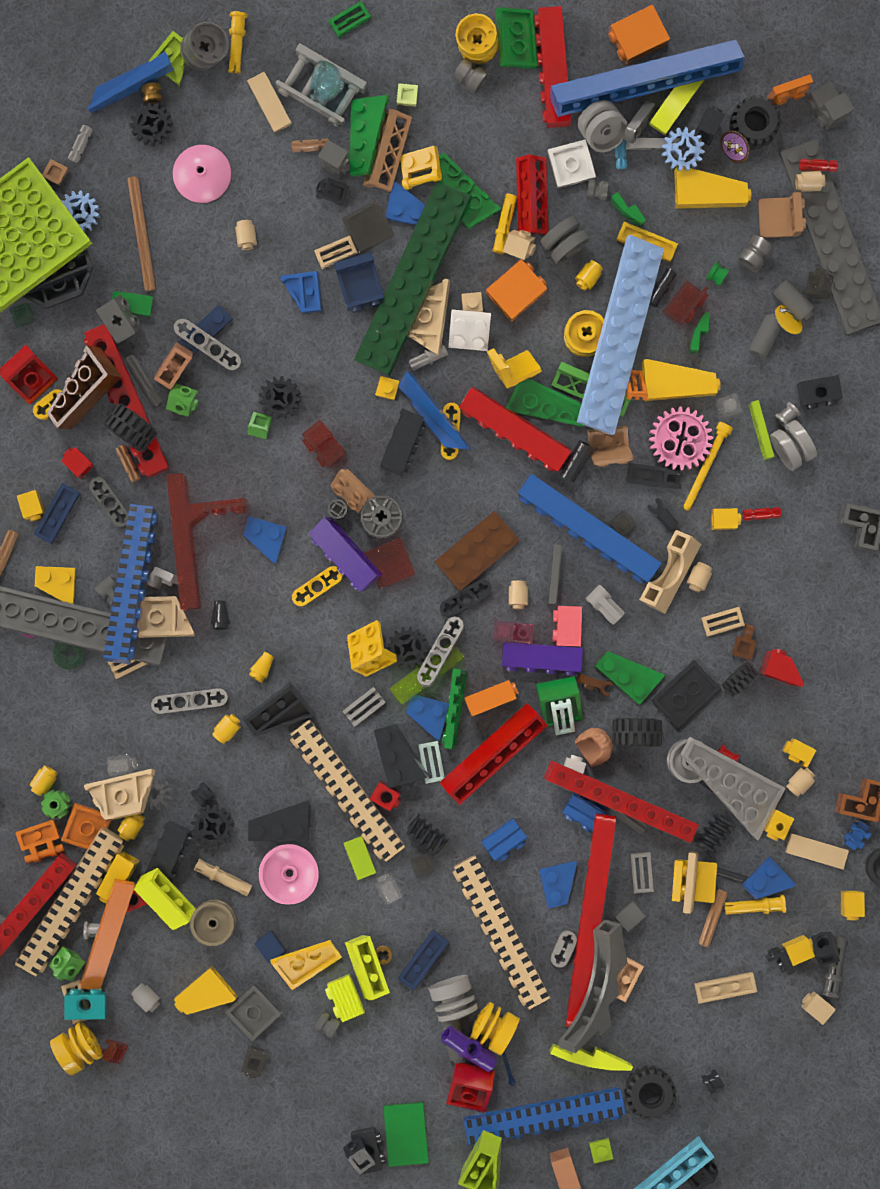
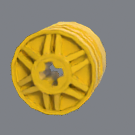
M475 13L466 16L460 21L455 35L462 57H467L478 65L493 59L498 51V37L492 20L483 14ZM477 40L478 42L481 41L482 43H481V44H479V43H476V44H475L474 41Z
M489 1001L478 1014L473 1024L470 1039L476 1040L481 1034L479 1043L482 1045L487 1039H490L488 1049L501 1055L509 1044L520 1018L510 1012H507L500 1018L501 1007L498 1006L491 1013L494 1003Z
M82 1021L77 1023L75 1027L68 1029L69 1036L61 1033L50 1041L57 1061L70 1076L85 1068L84 1061L91 1065L94 1059L98 1060L103 1056L96 1036Z

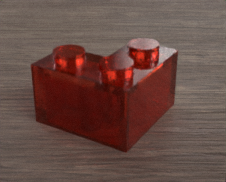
M320 419L301 434L304 438L302 440L304 446L310 453L314 451L318 455L315 459L322 467L327 466L330 469L347 455L346 451Z

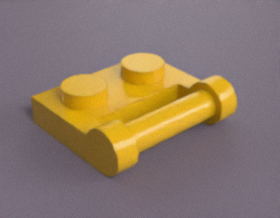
M436 146L401 155L402 185L404 189L409 190L419 184L442 180L438 148ZM432 169V172L415 178L411 177V174Z

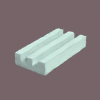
M566 699L565 703L562 700L558 701L559 704L551 702L555 734L561 735L575 732L570 699ZM564 708L568 709L570 728H566ZM556 710H560L561 730H559Z
M438 741L419 744L422 765L426 771L427 766L423 748L427 747L433 777L431 779L429 777L426 778L425 783L441 781L445 776ZM431 746H435L440 777H436Z

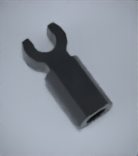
M656 498L655 501L658 503V508L654 509L650 504L647 508L650 512L656 513L658 515L656 516L657 519L670 531L679 522L667 508H663L662 501Z

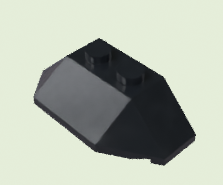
M82 251L22 297L49 309L82 296L93 271L89 251Z

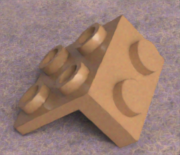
M793 192L790 197L759 200V228L762 238L797 237L801 235L803 229H806V218L802 215V210L805 208V200L801 198V192Z
M626 425L617 426L614 435H609L596 429L587 430L588 443L594 448L591 453L594 465L605 467L610 463L627 464L633 460V455L629 448L628 428Z
M341 469L330 485L334 493L341 496L347 505L357 513L362 510L364 504L369 499L375 497L348 469Z

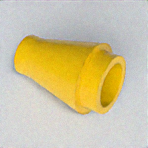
M264 652L250 668L249 676L263 683L264 679L268 677L274 657Z

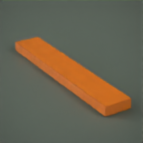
M114 879L80 983V987L83 989H101L135 887L134 882Z

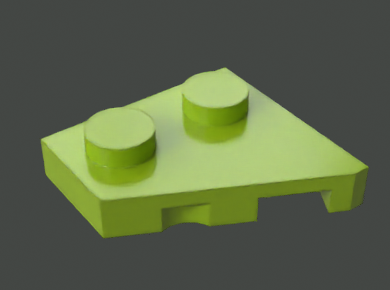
M172 31L149 62L163 52H166L174 70L165 75L180 86L185 62L180 53V44L183 38Z

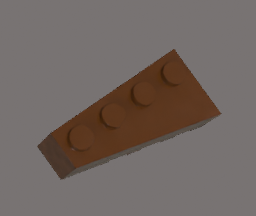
M86 345L83 350L85 352L81 360L78 359L75 364L76 369L71 377L68 376L63 391L58 393L47 414L57 428L72 430L121 378V375L100 347Z

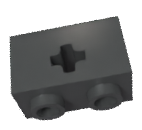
M327 140L317 156L319 165L340 178L342 174L346 175L350 169L348 151Z
M122 295L96 309V312L117 344L142 329L139 319L133 315L128 301Z

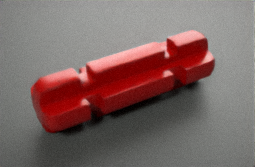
M801 159L799 161V170L807 171V169H810V171L826 172L828 170L829 172H836L838 170V161L830 160L827 162V160L811 159L810 161L809 159Z
M781 508L753 509V511L747 509L742 511V517L745 521L752 520V518L754 520L770 519L771 517L779 518L781 517Z

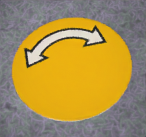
M780 305L776 308L775 315L780 326L791 334H799L803 328L802 321L785 305Z

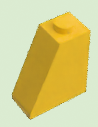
M124 851L116 855L96 893L100 896L99 899L102 902L107 903L114 879L129 881L140 860Z
M211 966L174 998L176 1002L174 1005L181 1013L184 1012L188 1015L233 1002L238 995L217 970Z

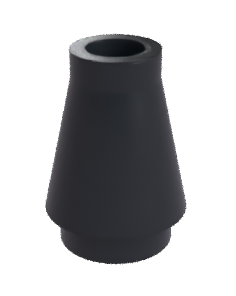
M214 601L211 618L213 630H226L230 624L226 601Z

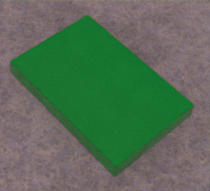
M498 7L496 9L500 67L538 68L533 10Z
M423 1102L384 1105L389 1167L428 1163Z

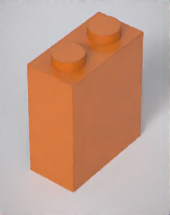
M653 4L612 24L609 30L610 33H608L611 43H616L619 49L617 54L620 60H624L626 65L668 45L670 37Z
M522 259L486 289L487 296L510 322L515 320L547 291L546 281L541 276L537 277L533 273L534 268L527 261L524 262Z
M507 680L464 697L471 716L517 699L515 694H518V690L514 682L510 683Z

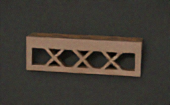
M394 109L385 111L386 116L385 120L382 121L380 140L377 141V152L370 175L365 176L363 186L369 188L377 187L387 192L392 190L412 119L411 116ZM397 117L405 120L404 126L400 130H398L395 124ZM396 135L399 144L398 147L393 149L390 140L392 136ZM391 153L394 162L392 166L387 167L385 157ZM384 172L388 177L387 185L379 183L380 175Z

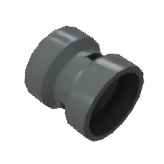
M589 179L586 199L596 197L600 201H606L609 182L602 181L597 183L595 180Z
M335 499L329 503L328 513L333 519L342 520L348 514V507L344 501Z
M323 1011L314 1028L318 1031L323 1030L326 1036L332 1038L341 1020L332 1018L329 1013Z

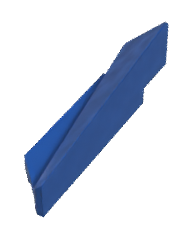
M163 52L151 62L148 61L96 87L91 104L88 106L90 113L141 90V86L144 84L157 82V78L173 71L174 68L167 53Z
M407 371L398 388L412 400L411 404L424 417V421L443 446L451 449L470 450V445L430 393L424 389L413 374Z

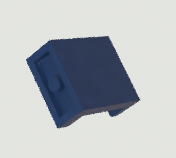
M371 252L334 263L348 311L352 310V313L362 311L365 306L377 307L379 304H382L381 300L385 299Z

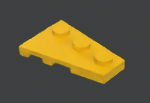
M331 940L271 959L270 961L287 985L293 990L342 958Z

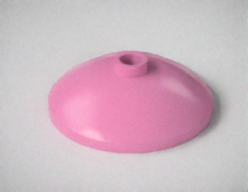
M196 145L183 151L177 158L173 168V180L178 191L186 199L197 203H208L221 197L229 187L231 167L228 159L220 150L209 145ZM199 168L204 169L203 173H198L197 170Z
M284 844L273 848L265 855L259 867V881L263 891L269 898L281 904L290 905L305 900L312 894L318 882L319 871L314 857L309 851L298 845ZM288 869H291L293 871V876H287L286 871Z

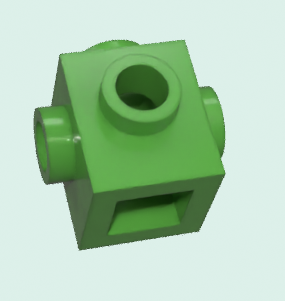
M175 383L169 393L166 409L188 417L191 411H195L198 406L199 400L196 399L198 391Z
M51 790L43 796L45 800L41 802L43 806L41 809L47 817L52 819L58 817L61 819L69 813L67 809L72 806L70 803L71 799L65 791L58 790L55 792ZM53 801L57 802L58 806L56 809L51 804Z
M62 946L49 967L54 971L53 975L59 980L63 981L66 979L72 982L85 964V961L77 952Z

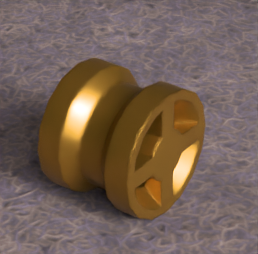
M147 83L141 86V90L144 93L143 102L145 104L163 101L162 95L159 92L161 90L159 83Z

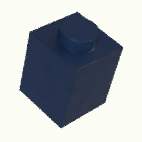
M273 930L254 943L268 963L271 962V959L283 956V952L286 950Z

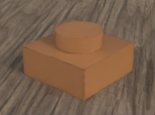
M50 159L42 176L60 187L69 169Z

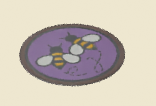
M727 131L722 135L720 146L727 157L735 163L745 161L749 155V146L746 139L736 131Z

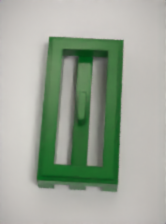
M360 1L329 19L328 22L337 37L340 38L372 18L363 2ZM361 7L362 10L360 12L347 18L340 24L335 25V22L339 21L340 19L344 18L345 16L349 15L350 13L354 12L355 10ZM363 14H365L364 17L360 18L359 20L355 21L354 23L350 24L340 31L338 30L343 26L347 25L348 23L352 22L353 20L357 19L358 17L362 16Z

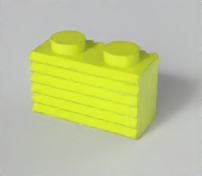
M350 974L328 982V988L325 991L328 999H333L335 1003L333 1011L337 1019L341 1018L342 1022H345L365 1013Z

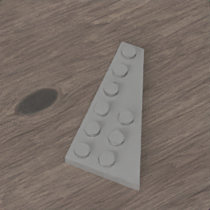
M689 737L680 755L752 837L759 840L785 788Z

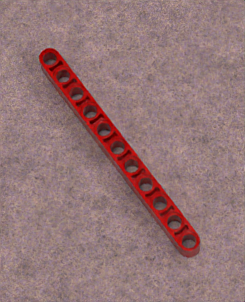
M595 814L567 1007L566 1027H570L576 1018L586 996L594 962L593 930L602 922L616 816Z

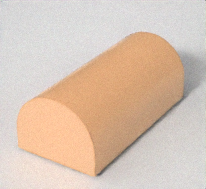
M628 957V964L616 975L620 993L616 998L624 1002L627 1001L644 968L643 965Z

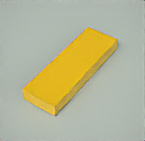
M623 222L616 241L625 244L627 236L632 235L664 248L661 259L667 262H671L678 243L627 222Z

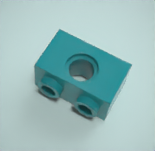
M71 989L70 992L64 995V1020L105 1019L107 1017V992H102V989H90V992H82V989ZM88 999L91 1007L84 1008L81 1005V1000Z

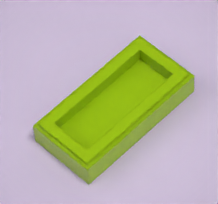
M362 836L343 843L357 880L376 873Z

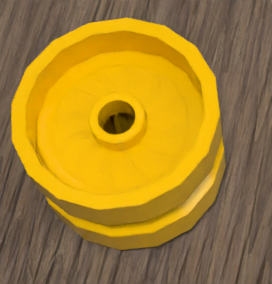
M589 310L577 312L569 318L564 330V342L571 353L579 357L595 355L604 318L600 314ZM587 332L589 335L583 336L582 334Z

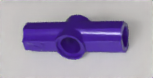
M448 1026L443 1031L441 1042L456 1051L460 1057L470 1060L486 1072H490L495 1067L497 1056L483 1048L478 1041L471 1040L452 1026Z

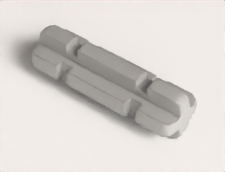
M87 125L81 127V134H78L72 147L73 151L68 156L72 162H79L80 154H83L89 140L88 137L93 132L92 128Z

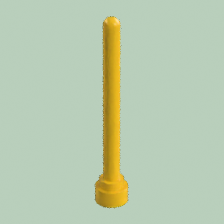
M723 422L718 423L716 427L717 436L683 507L685 510L691 509L724 438H727L728 435L730 436L733 427Z

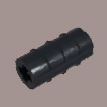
M579 440L566 464H564L560 476L574 483L594 448L588 443Z

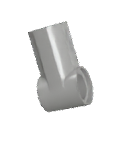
M598 585L585 598L612 625L625 614L601 585Z

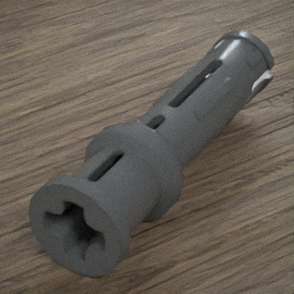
M835 936L838 949L840 948V961L837 962V965H835L836 962L830 964L829 972L824 977L826 983L821 995L839 999V985L843 980L840 974L847 938Z

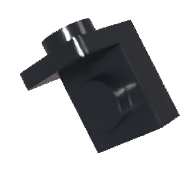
M331 178L322 179L316 187V198H324L341 206L344 204L349 186Z
M775 947L768 951V955L765 956L768 962L779 958L776 962L781 972L785 971L788 976L795 973L785 949Z
M360 1137L351 1140L343 1147L347 1160L359 1175L376 1164L375 1159L366 1149Z
M710 1160L688 1178L687 1181L694 1189H702L715 1181L719 1171L716 1164Z

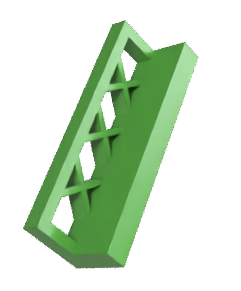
M561 362L551 386L583 400L584 394L578 393L575 385L581 382L587 385L590 374ZM560 374L568 376L571 384L567 386L557 384ZM626 393L624 397L625 404L623 405V408L620 412V416L622 417L624 416V413L630 402V400L627 399Z

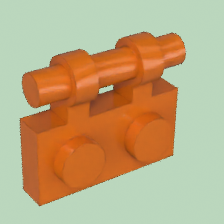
M55 819L15 832L21 851L30 850L31 854L24 857L27 864L40 862L41 859L49 856H58V853L65 851L63 844L55 845L53 841L61 838ZM47 844L48 849L38 851V845Z

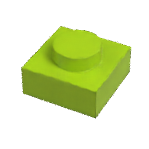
M609 1138L589 1142L594 1163L613 1159Z

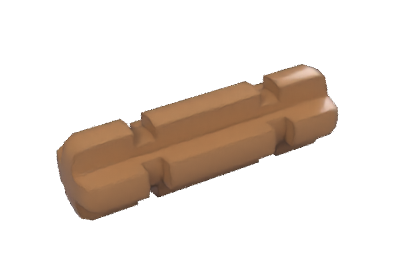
M318 139L303 140V142H300V140L292 141V151H319L329 139H321V141H318Z
M121 445L117 447L116 452L118 456H121L120 460L126 472L129 473L128 476L131 482L141 479L126 446Z

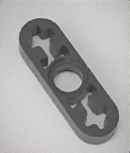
M648 100L645 101L627 126L623 140L632 144L637 140L653 118L657 107L656 103Z
M100 477L92 479L89 488L99 504L116 526L126 527L128 511L104 479ZM103 482L104 485H102V489L104 490V492H107L109 490L110 493L105 494L100 499L99 496H101L102 493L99 490H94V488L96 487L95 483ZM108 497H113L116 501L115 506L112 508L105 506V500ZM120 506L121 509L118 512L121 515H126L124 518L125 522H117V514L114 512L111 515L110 512L115 511Z

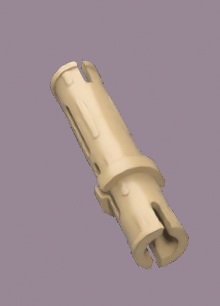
M201 859L198 860L194 871L209 877V880H215L245 896H248L252 884L242 881L219 869V866L210 865Z

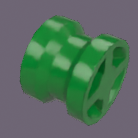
M715 262L706 279L713 280L717 286H720L729 269L722 268L718 262Z

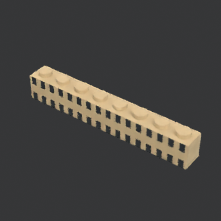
M308 720L290 734L293 737L290 739L292 744L297 749L299 747L302 749L304 760L308 764L312 763L314 765L316 776L320 780L324 779L328 784L326 789L332 796L336 795L338 797L340 808L344 812L348 811L350 813L352 824L356 828L360 827L362 829L364 840L368 844L372 843L376 849L373 851L380 860L384 859L387 861L405 848L403 842L313 722Z
M104 826L101 827L19 954L15 965L35 977L39 971L42 973L48 965L47 958L49 955L53 956L59 948V945H57L60 938L65 939L70 930L68 928L71 921L75 923L81 913L78 910L82 904L84 906L87 905L92 896L89 893L93 888H98L102 881L100 876L104 871L108 872L112 864L111 859L123 849V838Z
M473 855L454 865L455 871H453L457 882L462 881L465 887L462 891L466 899L471 898L474 904L471 908L476 918L481 917L483 921L481 927L485 935L489 934L493 940L490 942L491 947L495 953H500L502 959L499 962L504 971L508 969L511 977H509V981L513 988L517 987L521 994L518 995V998L522 1005H527L531 1009L550 999L544 984L476 856Z

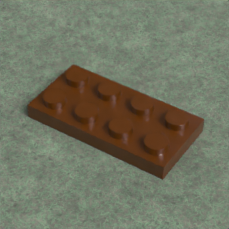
M493 511L441 555L435 563L456 588L461 591L520 540L500 516Z

